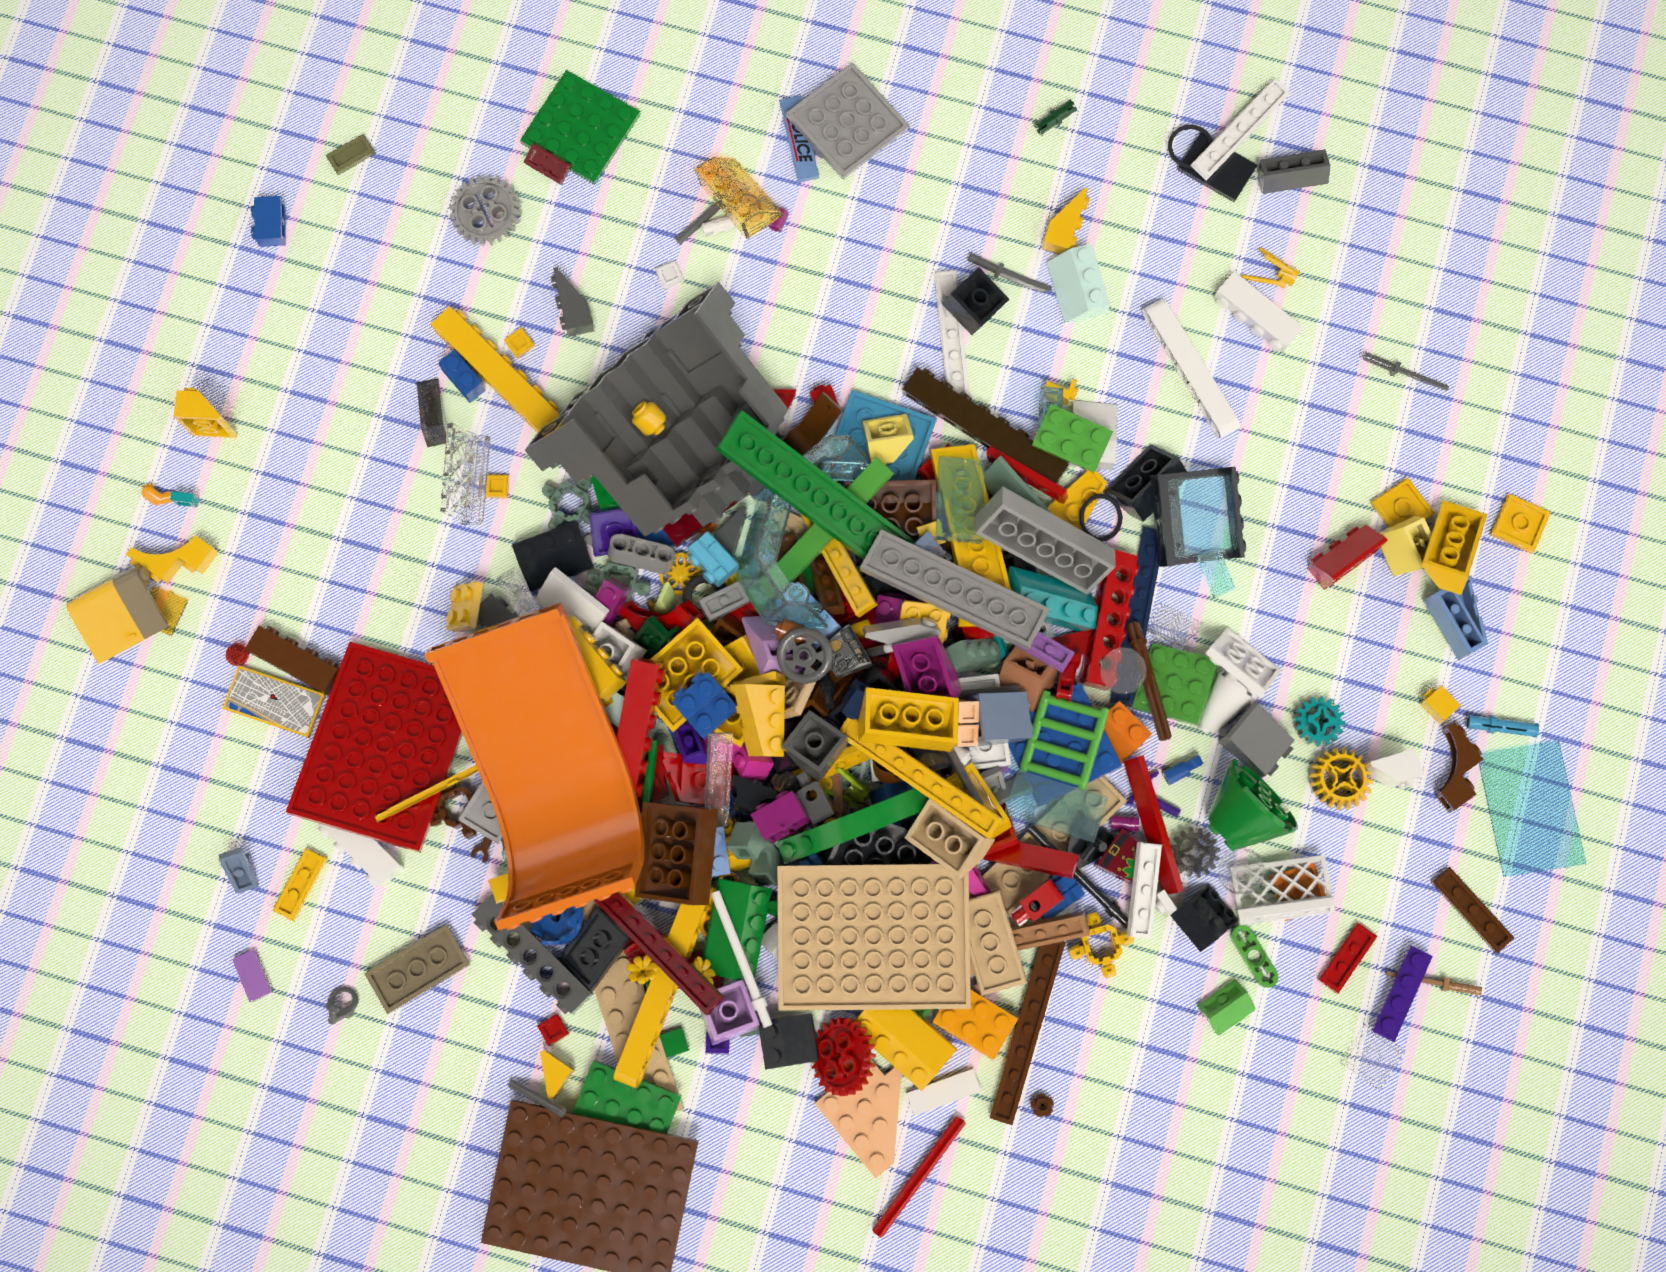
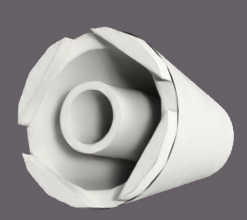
M1222 669L1212 685L1200 726L1197 727L1207 735L1210 731L1215 734L1247 709L1258 697L1256 695L1250 697L1251 693L1247 691L1246 687L1239 681L1232 679Z

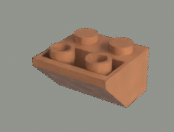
M1017 646L1004 660L999 675L1000 687L1020 685V692H1027V698L1030 703L1029 711L1031 712L1038 706L1043 690L1049 691L1059 679L1056 669Z

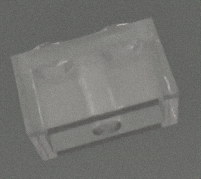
M1160 603L1147 632L1151 633L1150 636L1155 640H1166L1172 643L1171 646L1175 649L1189 651L1203 622Z

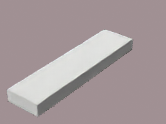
M1137 842L1127 936L1146 939H1151L1162 845Z

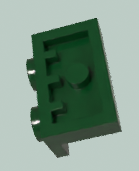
M652 615L645 621L633 638V641L647 650L643 658L650 660L676 637L675 635L680 628L675 626L668 631Z

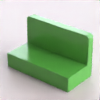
M1236 979L1197 1005L1199 1011L1210 1022L1218 1036L1256 1009L1248 992Z

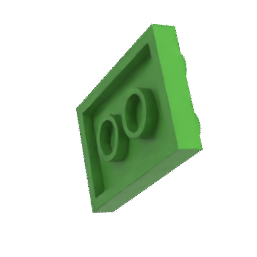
M1050 404L1032 446L1084 470L1095 473L1113 431Z

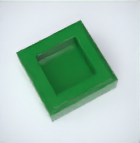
M683 1028L660 1035L667 1058L690 1051Z

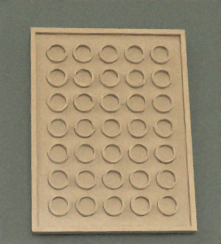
M940 864L777 866L779 1011L971 1009L969 872L962 878H958Z

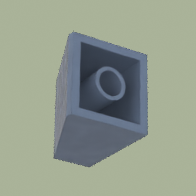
M1027 692L979 693L965 698L966 701H979V722L966 723L979 725L978 746L1021 742L1033 738V726L1030 721V703L1027 698ZM964 746L963 748L977 747V746Z

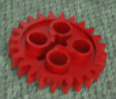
M838 1017L837 1019H830V1023L823 1024L824 1029H818L820 1037L816 1038L820 1061H816L811 1069H817L814 1078H821L819 1086H825V1092H831L832 1095H856V1091L863 1090L862 1085L869 1084L866 1077L873 1076L870 1067H876L871 1062V1058L876 1057V1054L871 1053V1049L875 1047V1044H869L872 1035H865L867 1027H861V1022H855L853 1018Z

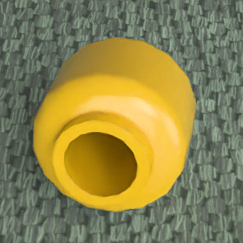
M643 401L632 411V423L642 434L646 436L658 435L665 428L666 415L654 402L646 403Z

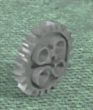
M488 174L485 180H482L481 176L478 175L476 182L469 178L470 185L467 186L465 183H462L464 189L462 191L455 190L458 197H451V200L455 203V205L449 206L450 210L454 212L449 215L452 220H455L452 222L454 228H457L456 231L459 235L463 234L465 241L471 238L473 245L478 240L481 246H484L486 241L493 246L494 239L501 243L502 235L509 238L508 230L515 232L512 224L520 223L515 217L522 214L519 209H516L521 207V203L517 201L519 197L517 193H513L514 189L511 185L507 187L506 180L500 183L498 176L493 181ZM490 193H495L494 198L486 199ZM477 194L481 195L482 201L487 207V211L494 223L493 227L490 226L484 214V210L477 199ZM475 203L472 209H466L468 204ZM504 212L501 218H495L497 213ZM484 221V225L482 227L475 228L478 222Z

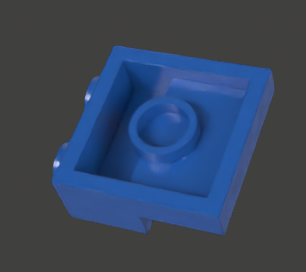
M700 672L691 680L693 685L687 690L683 687L673 695L675 700L672 703L705 740L737 712L735 707L737 705L709 672L705 674Z

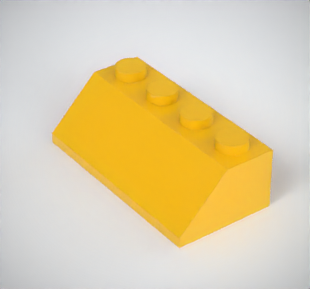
M1443 500L1422 562V567L1438 588L1462 595L1488 514Z
M866 687L859 715L858 742L950 752L958 744L959 698Z
M913 1009L864 1010L855 1020V1022H861V1027H867L865 1035H872L869 1044H875L874 1049L921 1091L957 1051L954 1045Z

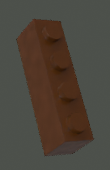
M261 626L257 627L245 647L246 651L329 696L339 671L337 663L328 658L325 661L317 658L319 655L317 652L308 647L305 650L299 648V642L288 636L286 639L279 637L280 632L270 626H267L266 629Z

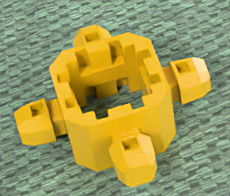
M1097 912L1087 914L1086 920L1091 928L1089 936L1108 932L1113 944L1114 954L1094 959L1088 943L1089 936L1080 938L1081 946L1077 944L1068 949L1070 959H1081L1084 955L1086 962L1090 965H1102L1100 969L1105 979L1116 976L1115 964L1112 965L1111 961L1119 959L1123 952L1121 945L1126 946L1133 943L1134 937L1127 936V931L1120 932V935H1118L1116 928L1109 924L1100 926L1102 921Z

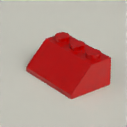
M1366 524L1360 529L1356 526L1346 534L1348 536L1347 539L1342 542L1338 539L1328 547L1330 549L1328 553L1323 555L1321 552L1311 559L1313 564L1308 570L1322 588L1326 590L1379 551L1388 539Z

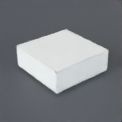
M676 261L655 269L664 291L684 283V278Z

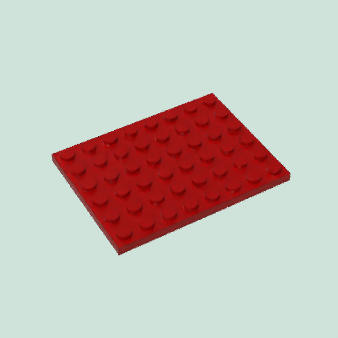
M349 641L285 811L288 815L421 853L442 791L377 822L375 816L446 780L463 733L434 665Z

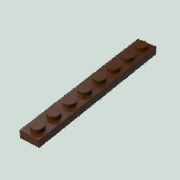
M1065 941L1039 946L989 1119L1013 1126L1065 947Z

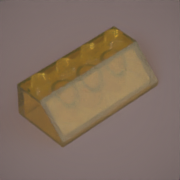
M711 157L694 169L702 188L746 239H749L783 216L781 210L735 158Z

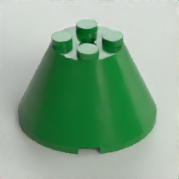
M1232 759L1227 765L1207 815V819L1210 822L1208 824L1209 829L1215 835L1220 834L1225 839L1224 843L1232 851L1288 835L1298 830V823L1290 811L1288 813L1284 811L1281 807L1283 801L1275 791L1247 765L1244 764L1240 767L1237 765L1239 761Z

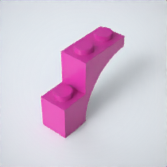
M714 732L705 740L700 736L708 759L733 762L739 776L742 778L765 781L774 765L771 757L748 756L745 742L740 748Z

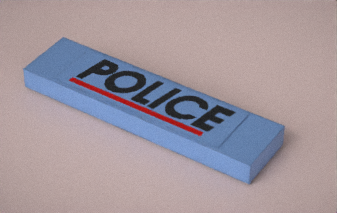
M801 95L779 100L798 183L819 179L812 145L786 117V112L802 101Z

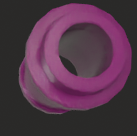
M1112 815L1110 829L1121 830L1123 828L1124 830L1131 831V833L1139 831V817H1135V815H1132V817Z

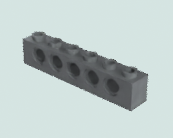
M491 894L471 914L476 919L473 923L482 932L487 930L492 935L489 939L498 948L503 946L508 951L506 956L515 965L519 962L525 968L522 972L531 981L536 979L541 984L539 989L548 998L552 995L558 1001L556 1006L565 1015L568 1012L574 1015L594 994L545 945L540 944L541 941L523 923L512 930H507V928L499 931L495 930L492 923L497 918L503 904L501 902L496 904L494 896ZM515 933L519 934V944L511 946L509 944L510 936ZM529 950H535L537 954L535 961L528 963L525 959L526 953ZM547 966H551L553 969L552 977L544 979L542 977V970ZM562 983H568L570 986V991L565 996H561L558 992V988Z

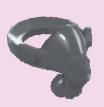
M345 986L333 990L326 1003V1010L329 1012L328 1023L330 1025H335L344 1018L348 1019L354 1016V1011L359 1003L356 991ZM341 992H347L353 998L351 1005L343 1009L337 1007L334 1004L335 997Z

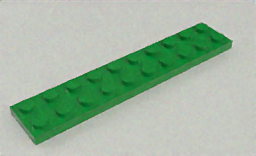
M742 410L737 413L715 449L863 560L881 529L911 544L915 542Z

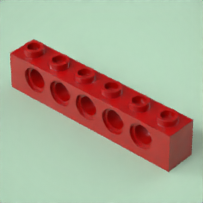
M1115 550V568L1098 585L1095 600L1098 606L1096 627L1090 630L1079 682L1084 686L1106 691L1113 688L1117 682L1118 674L1116 673V668L1122 658V651H1120L1121 642L1124 641L1126 636V629L1124 627L1131 610L1128 606L1135 590L1133 580L1139 569L1137 555ZM1116 572L1122 575V582L1117 579ZM1112 594L1118 597V603L1112 600ZM1108 615L1114 620L1113 626L1108 622ZM1104 637L1110 642L1109 648L1103 643ZM1100 659L1105 662V670L1099 666Z

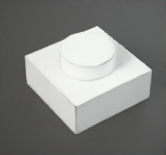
M1165 890L1156 895L1155 909L1159 914H1164L1167 917L1177 910Z

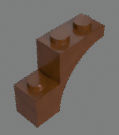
M833 670L830 671V677L834 682L835 689L833 693L834 701L841 691L863 670L837 679ZM821 679L814 685L801 715H799L802 719L809 710L822 719L828 715L830 709L825 708L824 695L820 691Z
M1455 722L1442 730L1450 746L1452 765L1446 783L1435 794L1448 813L1457 810L1477 795L1472 782L1467 778L1464 779L1462 775L1484 760L1481 756L1480 748L1468 740L1465 729Z

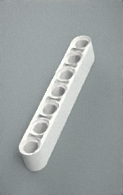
M1161 298L1144 307L1142 313L1146 322L1215 435L1221 439L1239 429L1241 426L1236 414L1168 303Z

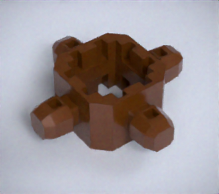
M456 784L444 789L443 791L446 793L440 796L437 805L439 812L435 811L430 826H439L444 821L450 828L456 830L463 828L461 831L468 840L476 837V830L459 820L452 821L446 806L450 800L460 795H466L469 802L473 797L472 791L462 786L457 787Z

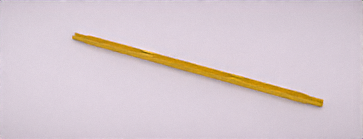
M612 698L608 701H602L604 708L613 704ZM474 765L376 815L377 822L479 772L477 766Z

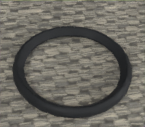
M1184 125L1171 134L1168 141V151L1175 163L1181 167L1193 169L1190 166L1191 164L1184 163L1175 156L1172 148L1174 138L1181 131L1194 129L1207 137L1209 145L1213 142V139L1208 131L1200 126Z
M1095 494L1089 497L1082 505L1079 520L1081 528L1085 533L1105 542L1117 535L1122 526L1123 516L1122 510L1114 498L1106 494ZM1100 498L1110 501L1118 513L1117 526L1106 537L1092 535L1084 523V513L1087 506L1093 500Z

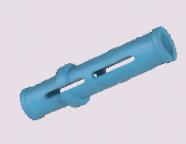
M1468 714L1466 720L1467 729L1484 730L1490 734L1500 732L1537 738L1539 734L1538 723L1498 719L1493 715L1483 717Z

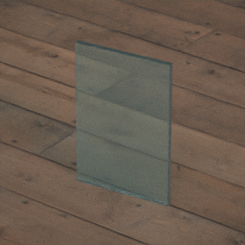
M1560 741L1482 753L1481 756L1484 760L1479 763L1503 877L1522 876L1529 873L1587 864Z

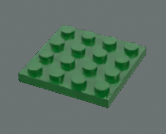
M566 70L520 139V142L528 148H531L532 144L536 143L571 164L570 171L596 185L639 119L641 112Z
M595 1059L593 1060L573 1113L668 1133L682 1098L681 1094L642 1079L638 1088L614 1080L616 1068Z

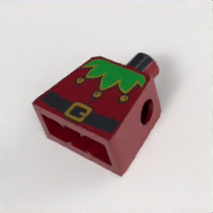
M1122 828L1094 867L1129 884L1133 880L1137 842Z

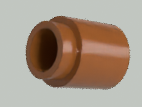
M784 618L782 622H777L773 634L777 635L776 640L781 641L789 631L805 627V625ZM805 637L795 639L797 646L806 644Z

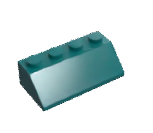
M1013 566L1009 567L1008 579L1011 590L1050 608L1044 623L1077 632L1095 629L1098 606L1091 593L1087 595L1056 578Z

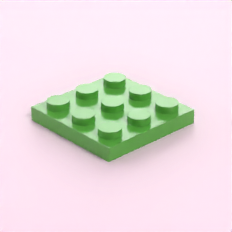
M1152 643L1149 657L1166 717L1175 721L1200 726L1218 665L1214 664L1207 656ZM1141 679L1132 708L1151 714Z

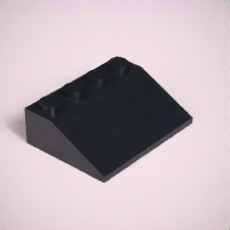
M848 800L841 817L867 806ZM899 820L831 847L824 865L928 864L931 857L905 839L913 824Z

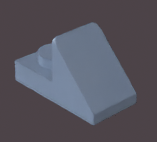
M239 847L218 854L219 862L236 894L259 887L249 853L244 854L242 848Z

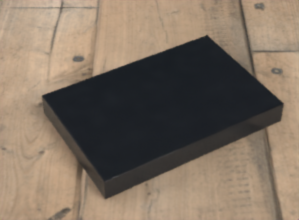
M1203 133L1199 134L1182 162L1192 164L1209 146V141ZM1233 152L1207 180L1194 169L1179 166L1178 171L1235 203L1257 168V164Z
M597 906L580 929L578 935L561 955L559 961L589 991H594L631 941V938L600 906Z

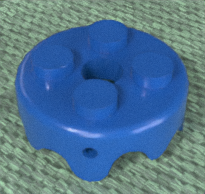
M573 906L567 908L561 913L559 921H557L556 915H552V913L545 915L539 921L531 923L530 931L533 935L541 938L540 944L542 945L567 944L578 935L581 929L583 907L575 908Z

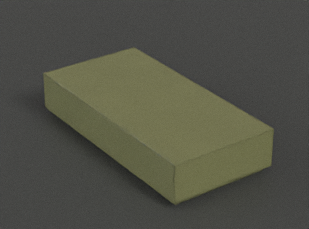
M362 134L327 154L326 157L339 176L376 153L365 135Z

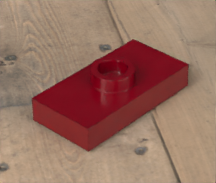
M536 143L532 144L523 161L526 165L560 185L563 184L572 167L571 164Z

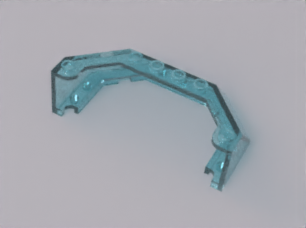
M828 435L802 455L832 479L838 481H854L857 478L855 476L856 472L861 469L865 470L871 463V460L850 435ZM765 487L757 497L740 558L739 569L735 578L742 585L745 594L765 624L776 625L778 621L782 622L786 618L803 624L805 627L828 629L830 617L827 614L820 613L823 606L820 603L808 602L810 597L809 589L802 583H790L776 562L791 506Z

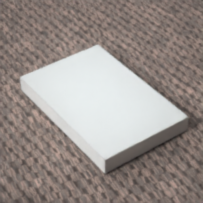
M556 567L550 572L535 598L544 608L562 603L566 615L577 617L583 624L581 628L584 632L588 631L592 635L610 611Z

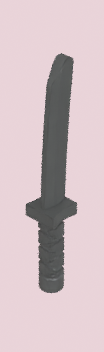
M970 253L967 261L995 273L994 277L997 279L1001 276L1041 293L1052 290V287L1004 268L1002 263L998 266L974 253Z
M1366 352L1364 354V361L1391 371L1390 376L1394 377L1400 373L1436 388L1449 390L1450 386L1400 367L1402 362L1397 361L1393 364L1371 353Z

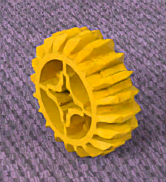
M1345 747L1341 749L1340 754L1337 748H1333L1331 753L1325 751L1323 753L1324 758L1319 756L1316 759L1318 764H1313L1311 767L1317 772L1309 775L1310 778L1316 779V781L1310 783V786L1318 788L1313 794L1317 796L1321 793L1323 797L1319 801L1323 803L1329 800L1327 804L1329 808L1333 807L1334 803H1336L1337 810H1341L1343 804L1346 810L1351 809L1352 804L1357 807L1360 805L1359 800L1365 801L1367 799L1364 793L1369 794L1372 791L1370 787L1366 786L1374 783V780L1367 778L1372 773L1365 770V765L1369 762L1362 764L1360 761L1363 759V755L1355 758V750H1351L1348 755ZM1343 761L1349 765L1345 769H1340L1337 766L1333 767L1330 763ZM1325 770L1331 779V784L1328 788L1324 781ZM1355 770L1359 778L1358 788L1352 779V774ZM1348 772L1344 776L1346 778L1344 779V782L1336 785L1338 783L1337 779L1340 778L1337 776L1343 775L1344 773ZM1341 788L1347 792L1350 791L1353 795L1341 797L1335 795L1334 792Z

